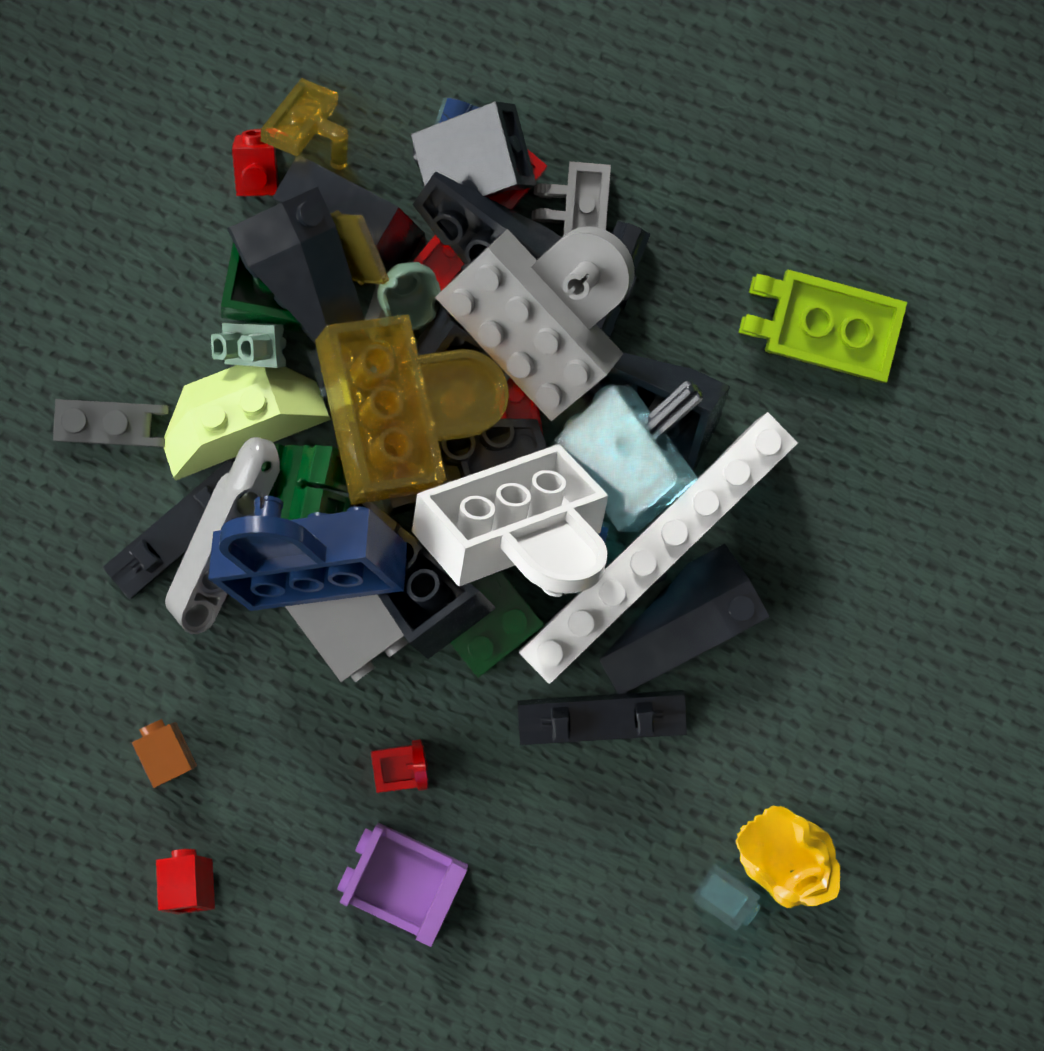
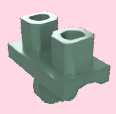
M222 323L223 333L211 335L213 359L225 360V364L271 368L286 366V359L282 354V349L286 347V339L282 336L284 332L283 324Z

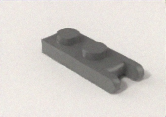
M55 399L53 441L165 447L164 438H151L152 414L168 415L169 406Z

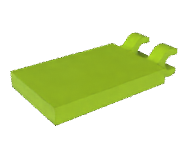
M789 269L785 271L783 281L761 274L752 277L749 289L750 294L778 299L772 321L746 314V317H742L738 333L768 339L765 352L880 383L887 382L907 302Z

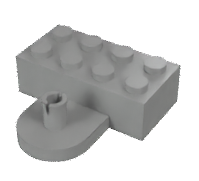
M580 227L571 230L538 260L507 229L435 298L552 421L603 379L623 355L622 351L596 323L614 309L630 291L634 281V264L623 242L612 233L601 228Z

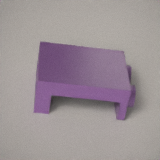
M379 822L373 831L365 828L355 849V852L362 854L356 869L347 867L337 887V890L344 893L340 903L345 906L351 904L416 935L417 941L431 947L466 874L468 865Z

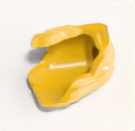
M771 806L765 809L763 814L756 815L753 821H748L747 825H743L740 828L741 831L737 834L738 838L736 839V844L740 851V861L747 875L766 889L777 903L786 908H792L801 904L809 907L818 906L837 898L840 889V865L836 859L832 839L825 830L782 806Z

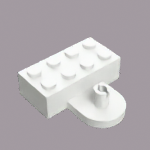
M560 444L418 493L412 533L458 586L516 565L527 579L541 587L545 593L550 596L560 597L562 593L566 595L567 593L587 590L596 585L603 576L607 561V548L598 534L601 532L609 495Z

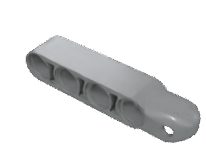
M253 437L245 441L240 448L230 472L218 481L166 595V608L182 628L190 634L205 632L212 626L227 595L224 590L208 579L213 531L221 530V527L232 519L254 516V500L257 497L263 498L262 504L264 505V496L269 495L279 474L280 462L276 446L270 440ZM270 461L271 468L267 471H262L263 463Z

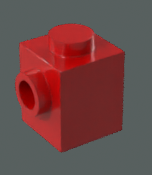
M179 849L171 852L172 858L156 860L158 911L184 914L215 909L213 859L197 855L196 849Z

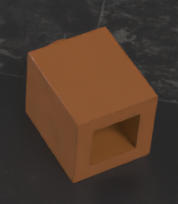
M160 719L139 729L142 738L131 742L153 788L197 767L177 722L165 726L163 720Z

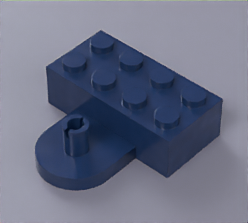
M264 496L263 505V498L257 497L254 500V516L232 519L226 522L221 527V530L213 531L208 579L250 611L404 591L407 543L369 508L351 507L346 512L334 514L315 512L309 514L307 518L289 520L281 518L284 504L281 499L274 496Z

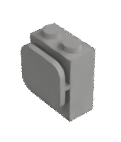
M378 595L285 606L340 682L350 676L354 682H357L376 668L371 660L383 651H385L388 657H391L409 643Z

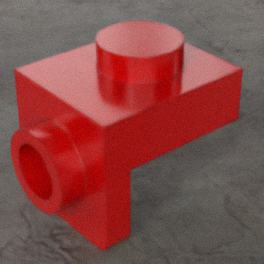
M250 129L242 132L241 135L235 136L232 156L236 196L274 195L279 187L276 159L277 134H267L262 129Z

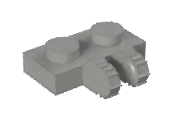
M569 162L567 185L542 183L534 186V194L541 198H566L565 211L545 208L532 211L531 220L542 223H564L563 236L571 230L580 227H597L606 230L611 165Z

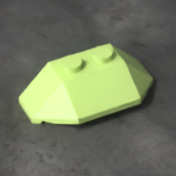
M236 365L184 386L164 436V450L172 475L175 480L236 457L245 441L250 438L260 437L275 442L331 419L316 381L287 367L271 368Z

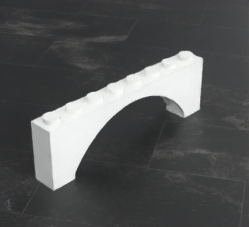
M768 412L757 419L667 510L605 568L602 578L596 585L581 591L519 650V653L550 684L798 444L797 441Z

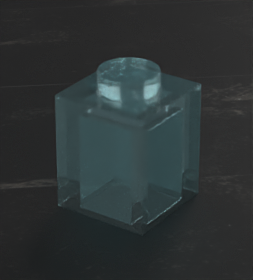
M716 862L692 895L695 903L736 931L742 923L748 926L761 907L757 903L761 897L759 893Z

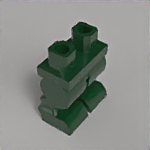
M274 444L279 456L280 471L268 496L277 497L284 502L281 518L289 520L307 518L309 514L315 512L327 514L346 512L351 507L352 498L325 489H319V487L322 486L334 491L353 494L361 456L333 446L315 445L311 447L304 445L303 447ZM264 462L261 468L262 471L269 470L271 462Z

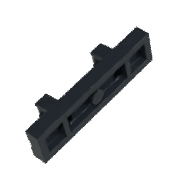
M229 459L102 567L128 599L134 598L186 553L218 481L231 470L232 460ZM149 543L161 558L152 554L146 544Z
M684 690L517 700L520 745L687 735ZM634 708L636 709L638 725H635Z

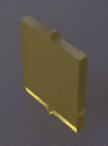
M338 210L330 213L340 237L352 280L357 281L360 285H363L365 282L385 284L389 281L364 217L341 214Z

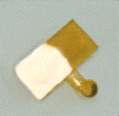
M301 78L261 128V141L298 157L317 133L332 140L331 166L337 170L344 169L347 166L348 130L339 124L327 120L338 105V93Z

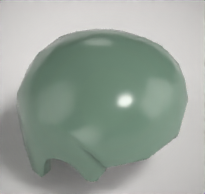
M419 262L401 263L393 266L381 279L378 286L377 299L384 315L392 326L403 331L418 330L436 317L434 308L435 297L441 292L439 282L436 280V275L429 267Z

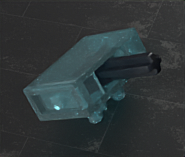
M690 380L681 384L652 412L649 411L633 387L608 385L594 395V402L584 412L577 413L568 419L564 424L565 430L554 439L609 495L605 513L618 532H639L698 479L666 434L703 400L701 389Z

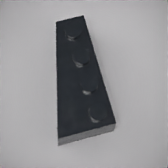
M360 493L352 499L351 507L369 508L407 543L404 591L377 595L409 644L424 657L429 659L496 609L472 584L467 583L458 586L420 541L404 530L363 494Z

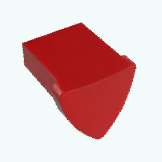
M421 739L412 740V745L371 751L376 793L418 788L419 791L428 790V764Z

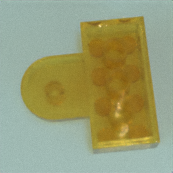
M409 314L327 325L315 340L351 505L415 495L438 487L447 480L438 441L481 434L496 424L506 410L509 398L507 381L499 366L492 359L480 352L466 349L418 355Z

